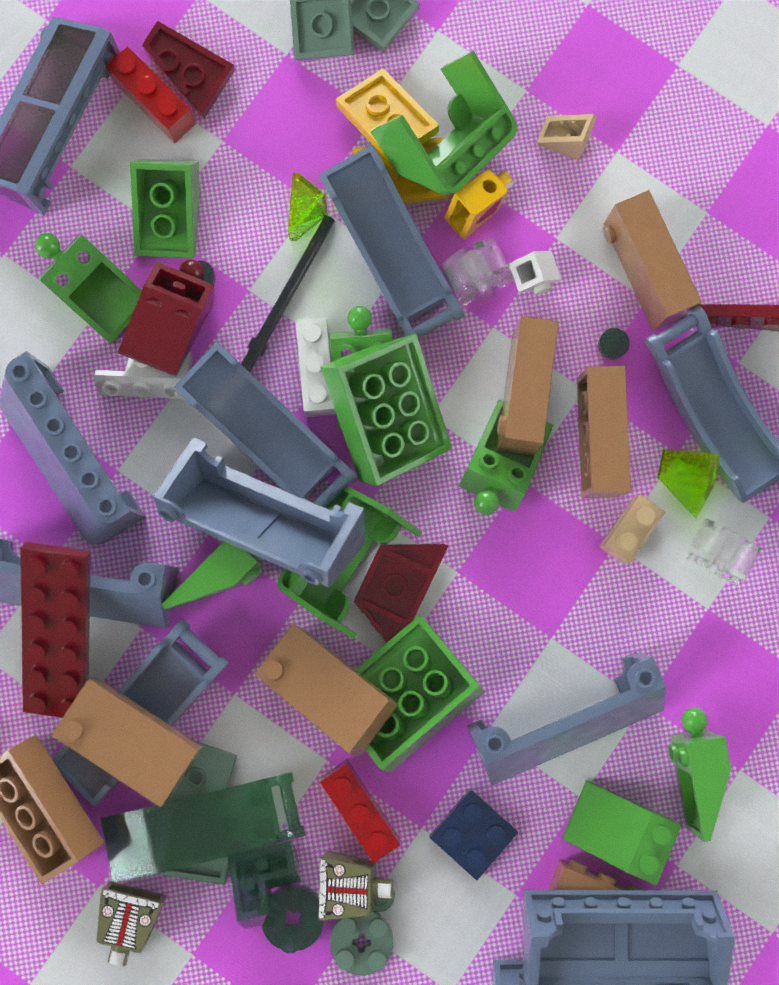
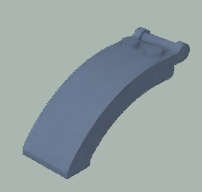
M373 144L319 174L406 336L414 333L417 334L419 339L453 319L458 321L465 317ZM445 302L448 304V309L413 328L411 327L410 321Z
M696 306L689 311L688 316L658 335L652 334L646 338L645 344L654 357L665 386L681 418L710 464L738 500L745 503L779 480V441L763 422L746 395L731 365L719 333L711 328L705 311L700 306ZM696 325L698 331L665 351L664 345Z
M218 342L174 386L194 408L225 434L282 490L307 500L316 488L337 468L341 474L313 502L326 508L350 482L354 483L359 478L353 470Z
M184 619L169 632L164 640L155 646L134 673L118 689L120 693L170 726H173L229 664L223 656L219 658L189 629L191 625ZM179 638L211 667L208 671L177 642ZM65 744L52 759L62 776L94 807L120 782V780Z

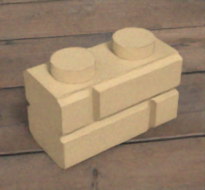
M634 496L599 547L620 563L630 564L638 554L637 549L642 548L666 512L644 496Z

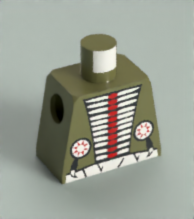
M327 851L320 861L319 920L325 921L370 915L375 909L376 899L392 900L394 890L393 879L376 878V863L373 864L371 860Z
M110 881L102 888L97 942L111 946L108 957L109 964L126 966L130 951L142 952L150 938L167 895Z

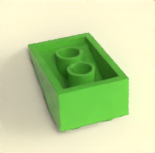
M138 159L130 162L134 256L195 258L200 198L199 161Z
M223 542L161 605L165 609L179 608L243 586V584L251 585L262 574L259 568L264 563L254 554Z
M586 780L562 839L633 876L657 886L681 825L668 816Z

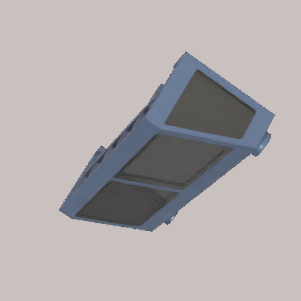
M52 17L49 25L43 28L40 42L0 117L1 196L45 215L51 204L49 200L45 199L46 187L51 189L54 185L50 177L101 78L108 79L110 76L105 66L120 53L110 31L99 26L58 17Z

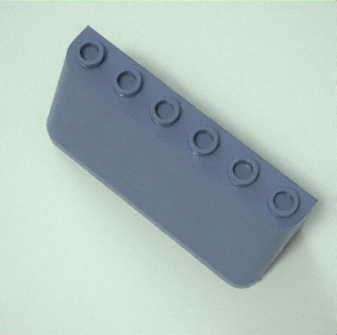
M26 351L10 361L6 367L0 393V408L82 537L92 544H104L145 518V515L129 491L119 494L57 396L64 392V389L49 366Z

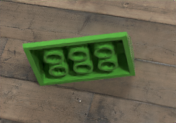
M413 333L346 355L320 367L360 482L378 486L452 449L417 334Z
M421 615L415 618L356 669L357 672L398 704L365 750L381 771L391 773L486 692Z

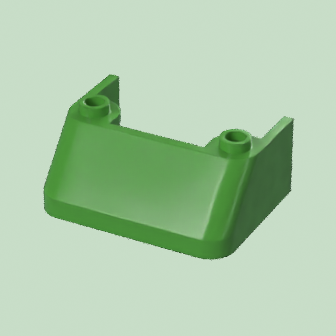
M474 50L444 65L440 69L456 94L450 100L447 108L449 119L455 129L430 153L426 152L403 115L389 120L370 131L399 175L442 195H450L460 191L517 133V123Z
M346 486L326 509L332 511L334 506L337 505L341 507V512H343L348 503L364 508L366 541L362 548L330 587L322 584H310L301 575L284 568L278 579V588L320 620L355 639L357 633L341 623L348 614L350 605L349 598L342 593L345 586L374 541L383 545L387 544L397 537L401 528L418 537L422 531L392 509Z

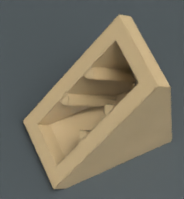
M594 114L547 116L537 144L579 161L597 117Z

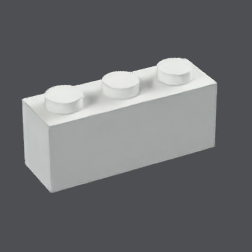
M326 317L295 320L305 416L334 415L336 412L320 368L331 362Z

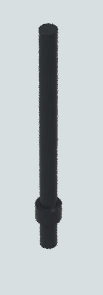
M325 215L259 333L256 338L252 337L247 346L248 352L241 363L249 372H251L259 356L263 357L268 348L266 343L334 225L335 220L332 217Z

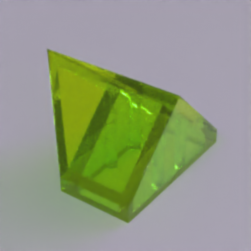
M293 172L288 235L290 241H297L318 224L325 215H328L325 193L300 173Z
M663 450L657 479L671 491L696 519L715 486L721 455Z

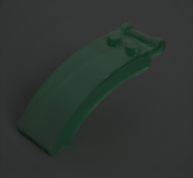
M287 772L169 801L162 807L152 805L101 817V826L112 882L189 867L305 836L304 825H300L291 783L294 781L293 773ZM277 785L280 787L288 829L281 831L271 787Z

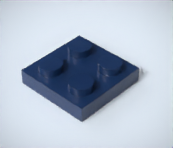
M470 788L432 831L429 838L477 881L518 834V831Z

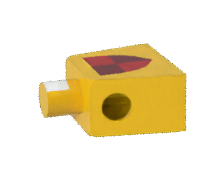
M485 170L467 183L460 191L454 193L444 219L463 240L500 209L508 194V189L513 186L511 176L505 171L500 172L496 176L491 170Z

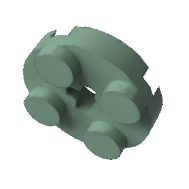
M375 909L368 916L339 919L333 925L330 949L338 968L353 975L364 976L381 971L386 966V962L393 950V932L389 923ZM359 933H364L365 938L371 940L370 945H365L364 949H360L357 944H353V939H358Z

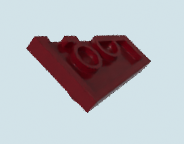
M158 20L142 44L144 51L205 119L235 71L234 64Z

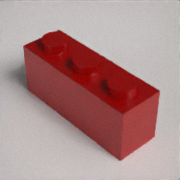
M128 46L105 66L113 82L174 144L196 124L191 109Z
M348 759L321 777L320 784L373 864L400 846V837Z

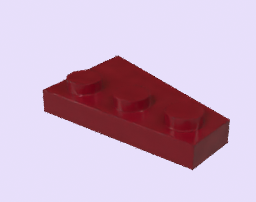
M698 305L705 311L711 328L725 326L737 329L779 331V305Z

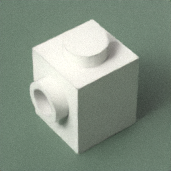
M534 251L509 263L518 292L534 291L535 295H539L551 290V284L561 280L552 251Z

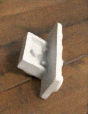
M191 352L188 353L176 377L131 358H128L126 371L96 370L94 379L98 394L140 398L185 399L174 386L191 369L192 354Z

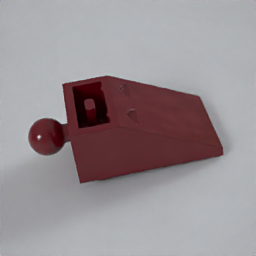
M188 259L181 264L179 270L156 262L143 286L118 354L176 377L213 306L214 285L201 280L204 275V269L200 262Z

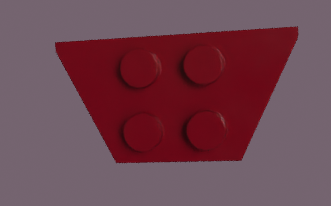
M443 543L387 544L379 546L353 602L365 614L371 625L379 632L386 643L414 620L448 549V545Z

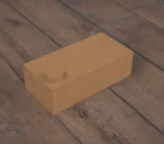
M650 190L615 204L603 224V234L609 244H613L652 330L655 331L685 318L689 311L701 304L702 301Z
M521 316L513 332L502 415L499 417L497 434H499L497 451L533 457L544 442L559 321Z
M625 366L587 367L577 378L581 498H616L631 492Z
M294 623L255 673L259 679L346 752L357 756L363 753L398 706L394 700L309 632Z
M99 678L87 680L51 734V736L159 807L168 802L203 746Z
M36 734L0 756V819L41 885L75 865L105 843Z

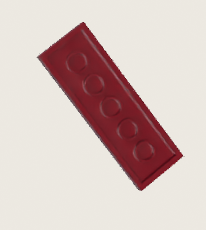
M24 542L20 547L23 712L63 718L89 679L91 551Z

